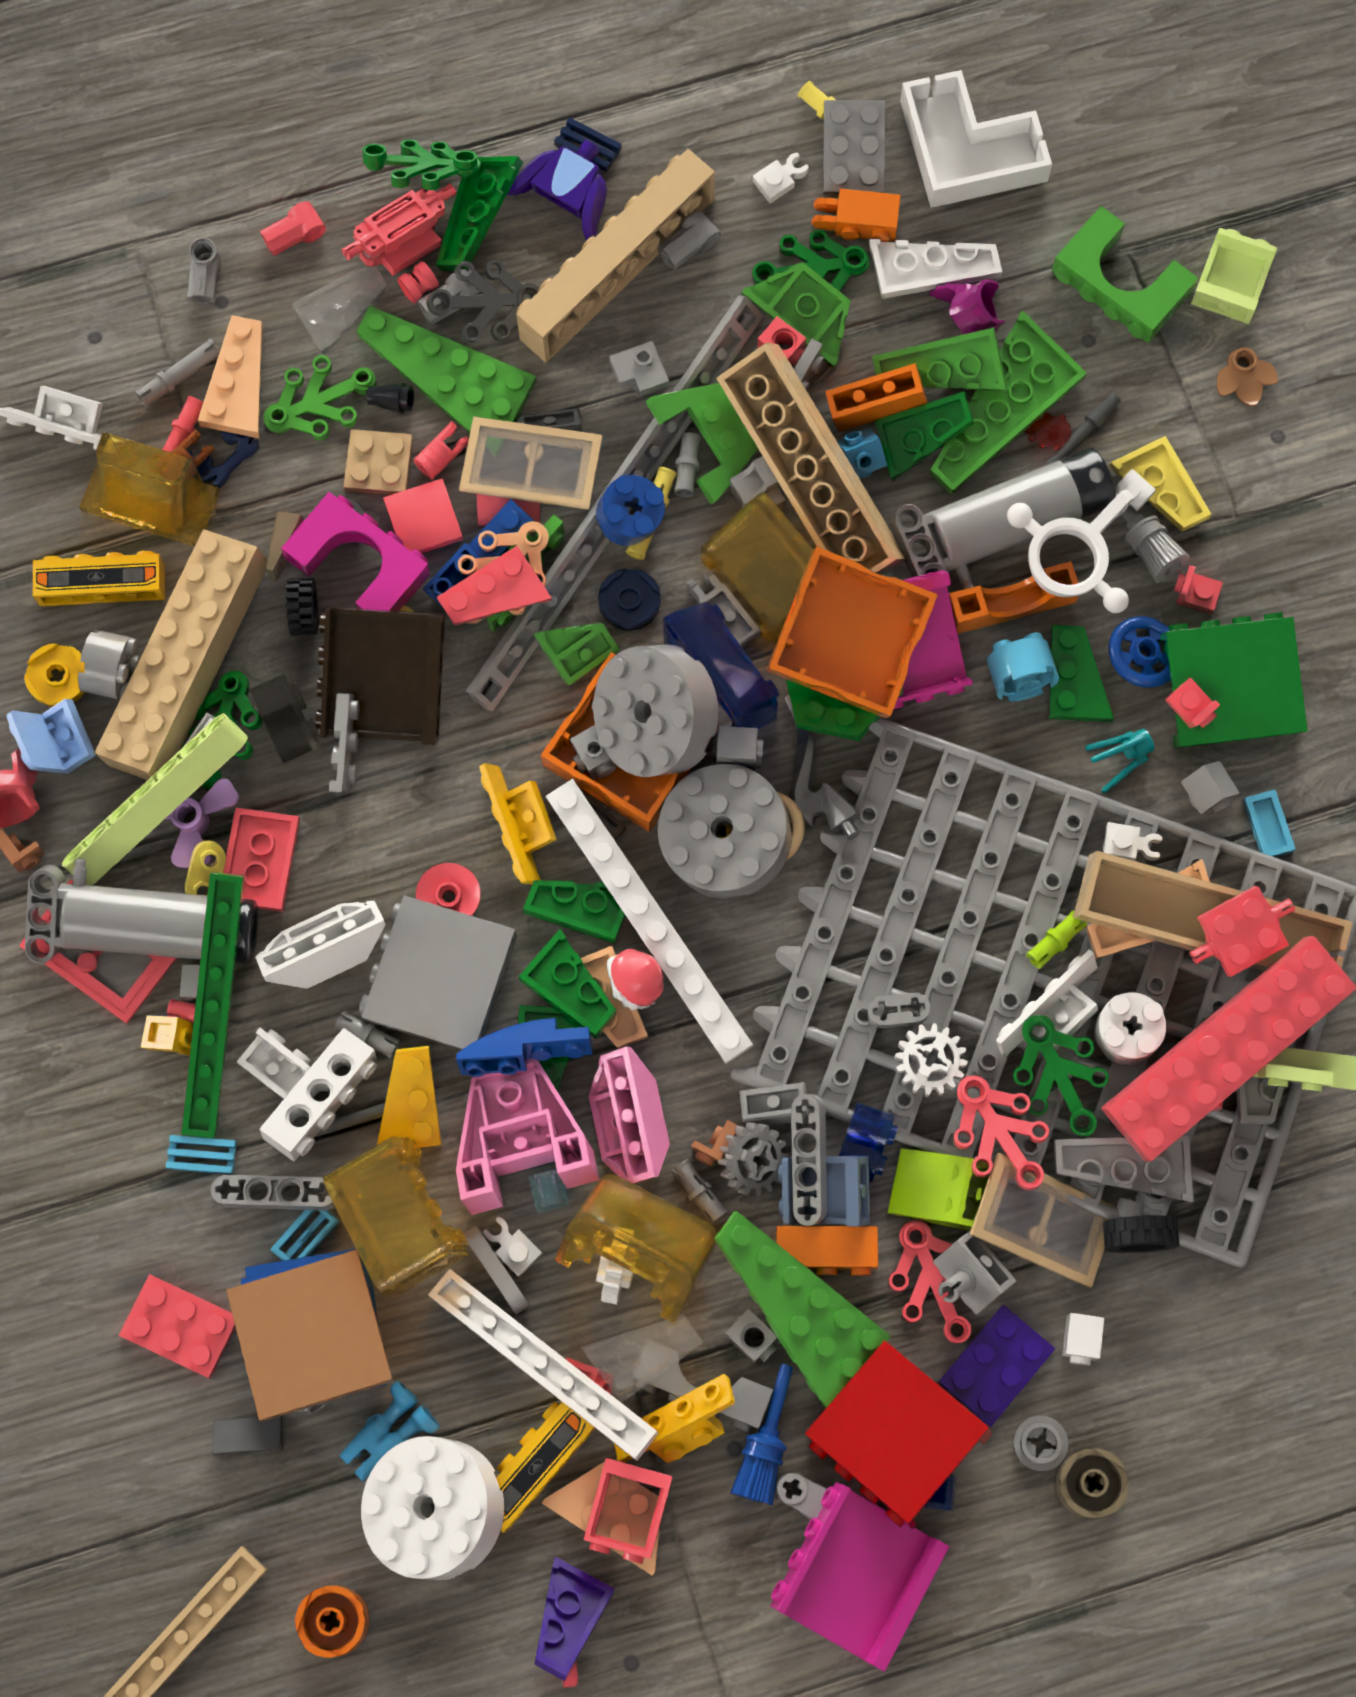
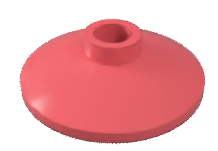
M442 863L431 867L422 875L416 887V899L473 916L480 903L481 891L476 877L466 867L456 863ZM451 892L455 894V899L449 903L443 900L444 895Z

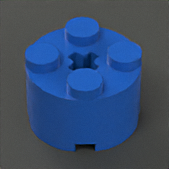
M622 475L613 481L601 496L596 508L597 522H599L606 538L622 546L636 545L648 539L660 525L664 516L665 503L663 492L653 482L642 476ZM627 506L633 508V515L628 513L629 508Z

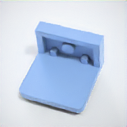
M71 699L62 700L43 714L14 710L7 714L9 729L17 741L21 751V759L31 770L69 774L96 756L76 706Z

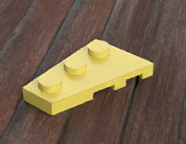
M1166 436L1110 463L1109 467L1122 479L1133 469L1152 485L1156 491L1149 498L1148 502L1180 531L1183 532L1210 518L1211 512Z

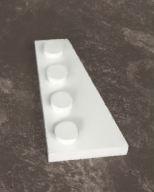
M881 239L869 240L881 299L936 289L937 286H945L946 283L953 285L956 283L966 284L1000 278L1002 276L996 244L956 243L955 245H939V242L927 241V244L909 243V240H896L895 243L880 242Z

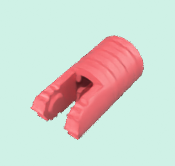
M452 421L413 460L416 467L431 480L468 445L469 438L467 436L461 438L452 449L443 442L457 428Z

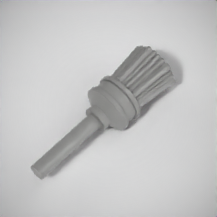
M1129 506L1122 514L1128 522L1126 527L1129 529L1125 537L1126 543L1132 546L1133 552L1136 555L1141 556L1157 584L1171 580L1183 568L1187 567L1190 556L1167 535L1168 530L1160 524L1157 516L1153 515L1145 518L1142 514H1137Z

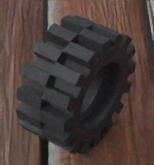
M315 578L287 579L286 609L289 633L291 636L317 635L319 604Z

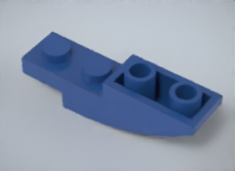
M510 499L469 545L464 543L424 586L423 590L441 606L437 596L469 577L459 571L458 560L463 555H471L474 558L496 557L509 551L511 546H499L489 552L482 550L479 546L478 537L483 531H492L495 534L515 533L519 531L523 524L534 520ZM486 536L482 540V544L485 546H490L494 542L491 536ZM466 560L462 563V568L470 570L473 568L474 563Z
M556 1018L540 1019L516 1024L486 1035L456 1054V1061L461 1075L480 1077L490 1073L511 1075L518 1071H527V1059L544 1061L552 1057L580 1058L583 1055H593V1043L589 1027L558 1029Z

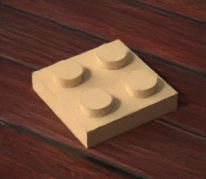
M351 429L343 485L344 491L392 495L407 490L413 435Z

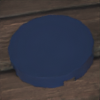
M620 569L610 574L601 584L598 602L600 612L606 622L617 629L632 631L642 629L654 620L659 612L661 598L659 587L653 577L638 569Z

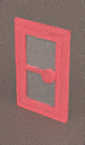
M71 879L67 884H73V880ZM47 909L41 919L51 921V912ZM24 938V940L21 942V944L19 945V946L22 947L24 950H25V938ZM37 939L36 944L39 951L49 953L50 947L48 942L43 939ZM60 948V951L44 964L127 1024L177 958Z

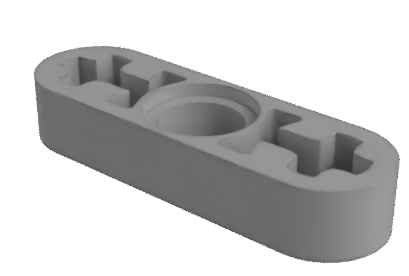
M477 1225L462 1234L514 1313L517 1315L529 1307V1303Z

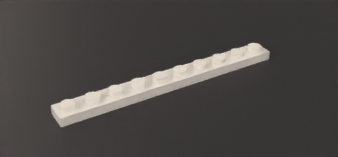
M571 779L546 795L548 802L652 956L658 961L661 969L725 1064L753 1047L752 1042L575 781Z

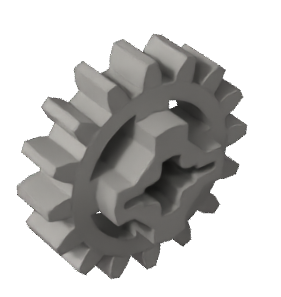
M747 1122L746 1128L736 1126V1136L726 1135V1139L729 1142L728 1147L720 1146L719 1149L725 1153V1158L718 1160V1164L725 1165L726 1167L721 1173V1177L730 1179L727 1186L737 1189L738 1193L760 1196L761 1190L771 1192V1182L780 1184L778 1168L782 1158L789 1157L788 1154L781 1153V1149L786 1145V1142L778 1140L779 1132L769 1129V1126L765 1124Z

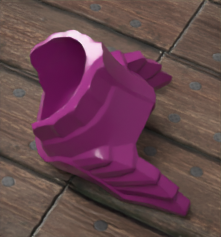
M986 279L975 285L968 283L965 285L946 283L945 286H937L936 289H931L929 292V296L951 304L949 315L961 330L962 335L993 327L995 328V333H997L1000 326L1005 323V320H998L992 299L995 291L999 288V284L996 281Z

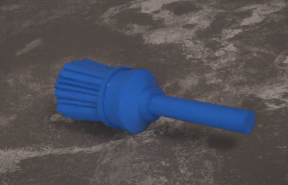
M780 1364L764 1426H760L757 1433L746 1435L745 1448L741 1452L745 1456L730 1494L773 1506L779 1465L782 1466L783 1454L787 1450V1446L779 1439L780 1431L777 1430L794 1368L792 1366Z

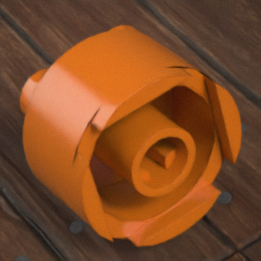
M324 1586L312 1591L301 1601L296 1612L295 1627L299 1639L309 1652L319 1657L333 1658L351 1653L363 1642L368 1632L369 1612L367 1604L357 1592L345 1586ZM336 1612V1619L340 1621V1625L329 1630L330 1624L325 1621V1617Z

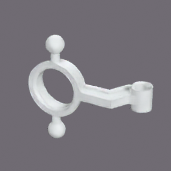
M1131 469L1115 487V492L1118 495L1091 524L1076 518H1059L1041 526L1033 519L1032 510L1028 505L1024 503L1012 505L1007 512V519L1010 525L1015 528H1025L1034 536L1028 550V563L1036 583L1046 592L1058 597L1078 596L1094 589L1103 597L1104 607L1109 612L1120 613L1124 611L1129 604L1128 594L1121 588H1111L1102 580L1107 571L1109 553L1101 533L1116 518L1120 517L1129 506L1138 511L1154 494L1156 489L1136 471ZM1060 534H1069L1082 539L1090 547L1094 557V569L1091 576L1085 581L1074 585H1065L1052 580L1044 572L1040 563V549L1045 541Z

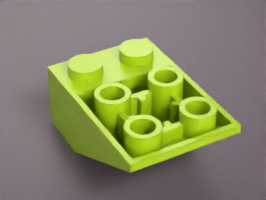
M901 1148L887 1213L969 1232L973 1226L989 1175L980 1178L972 1172L974 1158ZM979 1161L976 1163L979 1171L985 1172L988 1170L986 1162Z

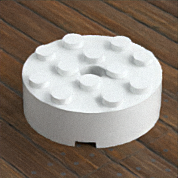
M432 1436L408 1439L390 1449L371 1471L362 1496V1526L367 1542L376 1557L386 1567L400 1575L427 1580L452 1579L478 1566L495 1545L504 1517L503 1491L499 1489L493 1466L479 1451L465 1443ZM431 1504H435V1509H434L433 1514H432V1507H430Z

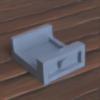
M792 1156L784 1157L778 1168V1180L782 1184L779 1214L783 1217V1225L800 1224L795 1219L793 1213ZM826 1156L827 1214L825 1219L819 1224H844L846 1226L870 1224L869 1156ZM807 1167L802 1173V1179L806 1185L812 1186L817 1181V1174L813 1168ZM817 1190L811 1192L803 1191V1196L817 1195ZM809 1204V1206L804 1207V1213H808L811 1217V1215L816 1214V1208L811 1207Z

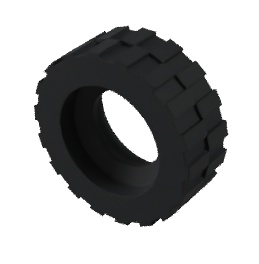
M1162 1215L1130 1216L1110 1219L1103 1223L1105 1251L1146 1253L1175 1249L1180 1246L1178 1219L1176 1217Z

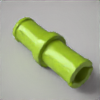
M1072 910L1055 928H1049L1045 932V937L1026 953L1030 963L1036 968L1041 969L1059 951L1063 952L1068 947V942L1082 929L1087 927L1086 921L1081 923L1082 920L1073 918L1074 911Z

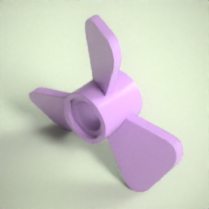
M228 779L218 780L199 803L192 798H187L164 819L171 820L181 831L171 855V861L177 868H189L193 849L197 844L203 842L201 835L209 827L210 818L208 814L232 807L238 802L239 794ZM196 812V817L192 822L184 823V818L188 813ZM210 855L205 857L204 863L211 864Z

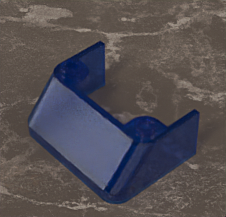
M706 601L673 611L664 617V644H677L685 649V653L695 661L699 660L703 664L713 682L717 701L732 721V727L758 728L759 730L777 718L778 701L776 697L780 695L778 689L770 679L765 681L723 622L725 616L717 604L711 606Z

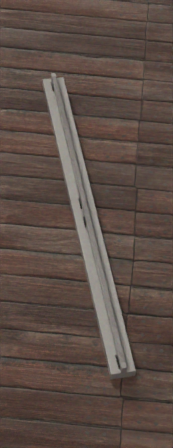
M738 295L672 392L718 383L717 377L727 371L764 317L747 296ZM746 312L747 314L739 324L738 320ZM682 412L661 426L654 417L607 487L622 475L642 476L651 481L658 468L661 467L692 422L688 412ZM607 487L545 575L547 581L545 588L552 597V601L526 606L524 613L515 618L465 691L471 701L479 703L485 710L493 712L539 645L533 634L550 629L610 540L603 534V530L596 518L597 504ZM490 681H492L493 683L491 684L485 695H482V692L484 691L486 686L489 684Z

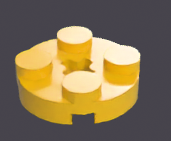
M48 644L36 650L27 662L28 667L24 676L26 687L32 696L49 708H52L64 699H71L73 702L80 699L85 693L80 691L78 685V673H85V663L80 662L81 653L74 647L59 646V644ZM54 669H57L59 672L65 670L63 679L59 682H51L49 680L53 677L52 671Z

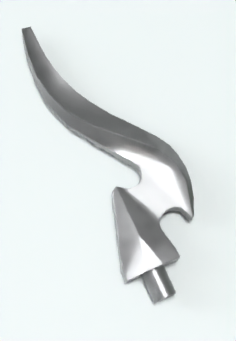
M787 695L784 699L794 719L790 696ZM796 727L797 754L791 784V799L800 808L804 821L812 827L816 828V818L820 814L825 813L829 827L833 832L837 833L843 830L848 840L856 838L859 832L853 822L861 817L859 811L828 783H822L819 791H812L815 754L814 736L812 731Z

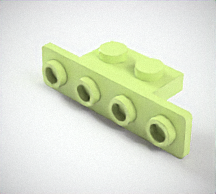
M1287 1047L1252 1077L1268 1079L1267 1085L1288 1087L1289 1082L1302 1083L1301 1089L1322 1092V1086L1356 1090V1056Z

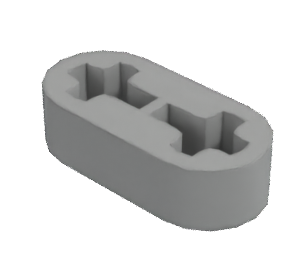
M920 993L879 996L870 1002L867 1009V1017L869 1022L877 1028L917 1025L927 1019L930 1012V1003ZM911 1001H917V1005L923 1006L924 1010L920 1011L918 1017H913L911 1011L901 1012V1008H908L911 1005ZM879 1004H884L886 1010L896 1009V1013L887 1014L886 1020H880V1016L874 1015L873 1011L878 1009Z

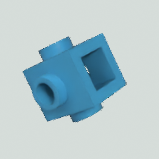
M870 428L863 431L850 432L843 439L837 441L859 479L866 478L873 471L887 466L880 438Z

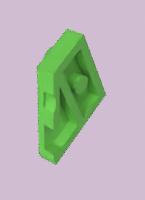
M603 623L540 631L533 634L568 686L605 661L611 652L616 653L620 650Z

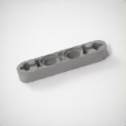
M804 1094L795 1098L791 1107L793 1213L797 1222L801 1225L810 1226L821 1223L827 1214L825 1105L822 1099L814 1094ZM809 1103L815 1109L814 1113L809 1114V1124L815 1123L816 1128L802 1129V1124L808 1123V1113L802 1112V1106ZM807 1133L812 1134L816 1139V1147L812 1152L805 1151L801 1144L803 1136ZM807 1167L813 1168L817 1174V1181L812 1186L806 1185L802 1179V1173ZM817 1190V1195L803 1196V1191L811 1192ZM809 1204L811 1207L816 1208V1214L811 1215V1217L808 1213H804V1207L809 1206Z
M222 1175L216 1178L211 1186V1196L213 1199L226 1208L326 1211L336 1207L341 1198L338 1186L331 1179L325 1177ZM227 1184H229L234 1190H243L244 1200H242L243 1197L239 1193H229L227 1199H225L220 1191L225 1190ZM258 1184H265L268 1187L266 1197L259 1201L253 1200L251 1197L252 1189ZM290 1185H298L300 1187L299 1197L294 1201H285L283 1196L284 1190ZM310 1185L309 1189L312 1192L318 1193L323 1192L324 1187H327L332 1194L326 1196L325 1201L322 1202L317 1195H308L307 1186Z

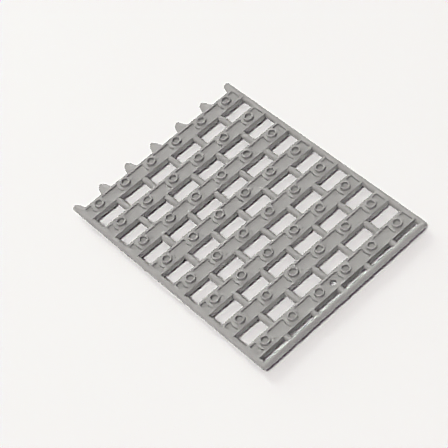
M880 718L869 727L870 731L880 737L869 770H847L842 776L843 784L858 795L855 808L859 811L861 817L853 823L859 835L852 840H848L843 830L835 833L830 828H825L821 831V842L837 854L825 887L806 886L798 892L799 901L815 913L802 947L781 946L776 951L777 961L792 972L780 1007L758 1006L753 1012L755 1022L770 1032L758 1066H737L731 1071V1078L736 1082L755 1089L787 1084L805 1037L835 1048L817 1095L824 1102L826 1115L923 1151L975 1159L977 1156L973 1154L985 1122L979 1112L976 1111L971 1130L974 1133L973 1144L968 1149L957 1148L953 1142V1137L956 1130L959 1129L964 1108L958 1098L942 1143L910 1132L924 1095V1089L920 1088L916 1093H913L914 1084L912 1082L903 1085L902 1080L906 1076L905 1073H896L879 1120L848 1109L866 1060L896 1071V1067L902 1064V1062L894 1060V1056L870 1048L877 1027L873 1026L868 1020V1006L876 997L906 993L893 988V984L909 940L940 950L924 995L930 1003L929 1015L921 1024L913 1025L911 1031L917 1035L919 1025H923L926 1031H930L932 1025L937 1024V1032L942 1033L951 1022L980 1033L965 1078L968 1076L982 1077L987 1081L990 1089L996 1090L1008 1055L1004 1057L1000 1053L996 1042L1000 1031L1007 1024H1013L1021 1016L1033 985L1046 989L1047 985L1055 979L1038 973L1039 969L1030 963L1026 953L1045 937V932L1049 928L1059 925L1067 917V915L1059 913L1075 866L1086 869L1088 856L1079 853L1095 808L1126 818L1124 825L1140 827V837L1156 834L1158 829L1186 839L1187 842L1176 873L1203 859L1210 879L1218 852L1220 851L1248 861L1240 891L1244 892L1253 886H1259L1264 897L1272 899L1280 874L1282 873L1310 883L1303 905L1304 909L1336 917L1343 895L1352 898L1345 920L1353 922L1346 951L1329 953L1331 957H1344L1342 969L1356 929V886L896 722ZM913 742L943 753L927 799L897 789ZM974 764L1004 774L988 820L957 810ZM1034 786L1065 796L1049 842L1018 832ZM892 800L922 811L905 857L875 847ZM952 822L983 833L966 879L936 869ZM1149 843L1148 847L1151 849L1152 843ZM1013 844L1044 854L1028 901L997 891ZM1137 853L1135 861L1145 864L1147 859L1141 853ZM870 859L900 869L884 916L853 906ZM931 881L962 891L945 939L914 928ZM992 903L1023 913L1006 961L976 950ZM848 917L879 928L861 976L831 965ZM1085 927L1078 933L1084 935L1078 956L1081 957L1088 950L1093 952ZM1158 941L1152 942L1151 946L1145 944L1126 950L1146 958L1135 993L1146 995L1159 1003L1163 1013L1178 970L1209 980L1193 1028L1166 1019V1033L1182 1039L1250 983V981L1245 980L1249 968L1229 977L1226 975L1219 960H1215L1213 968L1200 963L1195 964L1194 961L1183 958L1185 949ZM1114 954L1097 958L1098 968L1077 987L1094 1001L1099 1009H1103L1111 1000L1100 995ZM971 962L1002 973L985 1021L954 1010ZM826 977L857 988L839 1036L809 1025ZM911 1001L910 1008L918 1010V1017L920 1011L924 1010V1007L918 1006L917 1001ZM879 1004L878 1009L873 1011V1014L879 1015L880 1019L885 1009L884 1004ZM1328 1013L1309 1028L1303 1050L1316 1051ZM1092 1017L1072 1036L1077 1038L1086 1036ZM1127 1023L1125 1025L1128 1028V1034L1133 1035L1136 1030L1133 1029L1132 1024ZM923 1040L917 1044L925 1046L932 1044L935 1040ZM1023 1040L1017 1047L1026 1049L1027 1042ZM1084 1041L1078 1044L1077 1048L1079 1051H1081ZM1061 1046L1056 1051L1058 1056L1091 1068L1101 1066L1108 1072L1109 1081L1102 1087L1094 1110L1097 1126L1091 1135L1082 1137L1076 1135L1071 1130L1068 1120L1058 1117L1064 1097L1054 1080L1047 1099L1048 1110L1044 1115L1035 1116L1029 1110L1024 1115H1017L1021 1117L1020 1120L1032 1123L1042 1121L1049 1127V1135L1042 1143H1034L1026 1135L1015 1134L1013 1140L1027 1161L1036 1162L1041 1166L1053 1129L1079 1139L1122 1137L1121 1132L1101 1110V1107L1144 1072L1148 1059L1135 1065H1121L1111 1061L1110 1066H1106L1093 1060L1079 1057L1075 1050ZM1039 1050L1038 1055H1041L1042 1059L1029 1094V1099L1035 1095L1046 1064L1041 1050ZM930 1054L928 1058L925 1057V1064L931 1067L935 1063L936 1056ZM909 1057L910 1067L916 1075L918 1072L916 1062L912 1061ZM1101 1071L1093 1074L1105 1079V1074ZM931 1076L927 1081H938L946 1076ZM953 1078L956 1085L955 1089L950 1090L947 1086H944V1089L957 1093V1088L961 1081ZM1291 1083L1277 1128L1268 1124H1238L1237 1107L1235 1112L1222 1108L1219 1111L1212 1110L1206 1115L1231 1126L1215 1174L1191 1166L1192 1180L1210 1186L1194 1237L1179 1232L1180 1246L1239 1268L1246 1266L1303 1092L1301 1089L1302 1083ZM975 1088L967 1091L971 1098L980 1096L979 1091ZM1035 1100L1031 1106L1035 1111H1041L1045 1105L1042 1100ZM1014 1101L1016 1108L1024 1109L1026 1107L1025 1104ZM808 1103L809 1109L815 1110L814 1106H810ZM990 1103L992 1107L1014 1114L1010 1107ZM1197 1124L1183 1134L1189 1135L1190 1144ZM1041 1127L1032 1129L1036 1137L1045 1135ZM961 1133L958 1135V1140L961 1143H968L970 1137L966 1133ZM1266 1137L1273 1141L1256 1190L1248 1187L1263 1139ZM1071 1177L1069 1185L1092 1196V1198L1084 1196V1200L1068 1194L1066 1199L1079 1209L1109 1220L1121 1218L1117 1208L1100 1202L1105 1184ZM1008 1178L1007 1182L1019 1186L1016 1181ZM1031 1190V1191H1033V1192H1036V1193L1042 1194V1195H1044V1196H1047V1195H1045V1194H1043V1193H1041V1192H1039V1191ZM1137 1192L1135 1201L1145 1205L1143 1215L1167 1216L1172 1199ZM1245 1199L1252 1202L1237 1251L1234 1252L1228 1250V1246L1243 1200Z

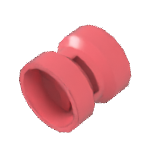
M423 261L415 265L411 273H404L397 278L401 290L413 304L418 302L417 300L421 299L425 292H432L439 287V282L434 273Z

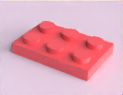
M235 807L223 873L245 876L243 899L255 900L258 909L283 912L300 818L294 815Z
M149 1274L119 1336L211 1379L236 1327L231 1312Z

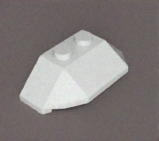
M375 901L339 904L281 931L267 945L265 950L257 954L255 958L266 982L308 989L367 961L386 924Z

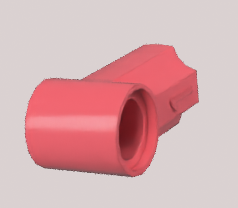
M305 201L292 207L287 217L261 230L260 233L271 254L276 256L301 241L304 243L316 241L325 233L326 227L312 204Z

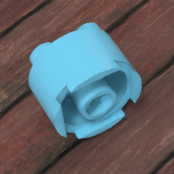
M1031 633L1023 639L1013 642L1001 640L992 646L993 652L987 658V665L999 699L1002 700L1003 696H1007L1008 701L1030 699L1042 694V687L1050 683L1052 688L1058 683L1059 675L1049 644L1043 639L1041 633Z

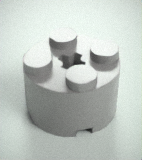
M94 630V632H91L86 639L80 662L85 663V673H78L80 691L120 700L141 656L135 655L138 640L105 631Z

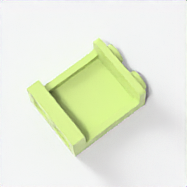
M1219 228L1191 304L1249 324L1257 307L1258 299L1277 247L1270 245L1269 242L1262 239L1255 240L1243 236L1236 230Z

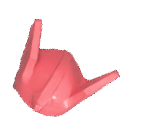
M20 749L11 754L13 770H0V828L25 822L40 809L32 787L37 781L38 772L37 770L29 769L21 759Z

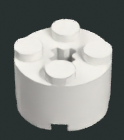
M1134 992L1114 996L1102 1009L1094 1025V1037L1097 1045H1099L1109 1060L1121 1065H1135L1148 1059L1161 1045L1166 1034V1019L1161 1005L1146 995ZM1127 1023L1132 1024L1133 1029L1136 1030L1133 1035L1128 1034V1028L1125 1027Z

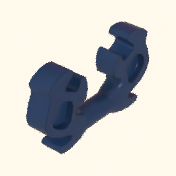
M220 431V435L226 444L231 446L237 443L236 450L218 466H212L214 461L211 455H209L189 474L197 485L202 486L213 482L215 489L221 488L227 482L231 472L244 459L251 457L260 448L258 440L253 441V437ZM188 452L194 458L193 453Z

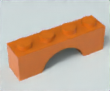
M1072 561L1043 568L1044 572L1058 583L1065 585L1079 583ZM1033 576L1005 587L983 588L979 585L949 593L957 634L1074 604L1079 595L1073 597L1052 595L1043 590L1036 583Z

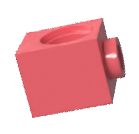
M777 316L758 337L757 349L765 343L789 344L791 348L782 351L791 366H796L805 351L806 337Z

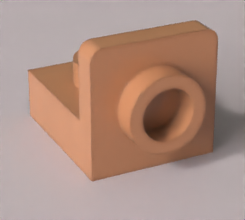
M0 828V849L19 873L23 870H30L40 863L41 857L45 855V852L36 841L25 848L14 833L8 836Z
M729 1120L726 1121L724 1127L718 1125L709 1142L714 1145L712 1149L694 1140L691 1145L692 1151L696 1153L694 1158L711 1167L713 1163L718 1164V1160L725 1158V1153L719 1150L720 1146L728 1147L729 1142L726 1139V1135L736 1136L735 1127L738 1125Z

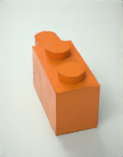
M840 188L839 199L817 198L813 204L816 210L836 213L837 216L815 215L812 218L811 224L816 229L835 231V236H841L846 240L861 238L881 239L880 242H895L901 195Z

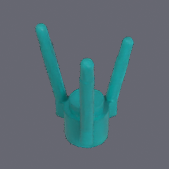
M1142 728L1134 733L1129 731L1123 735L1085 746L1086 751H1091L1121 743V745L1091 757L1092 763L1104 760L1120 752H1123L1128 759L1134 758V761L1101 789L1103 794L1115 787L1139 765L1148 761L1146 754L1154 751L1155 747L1150 734Z

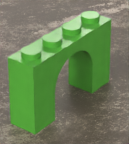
M1100 206L1055 257L1052 272L1055 273L1056 278L1060 282L1070 284L1078 290L1083 299L1088 302H1094L1102 308L1110 319L1118 320L1125 325L1134 337L1142 338L1149 343L1194 291L1198 277L1173 260L1157 280L1143 290L1124 291L1111 285L1102 274L1100 261L1121 238L1125 223Z

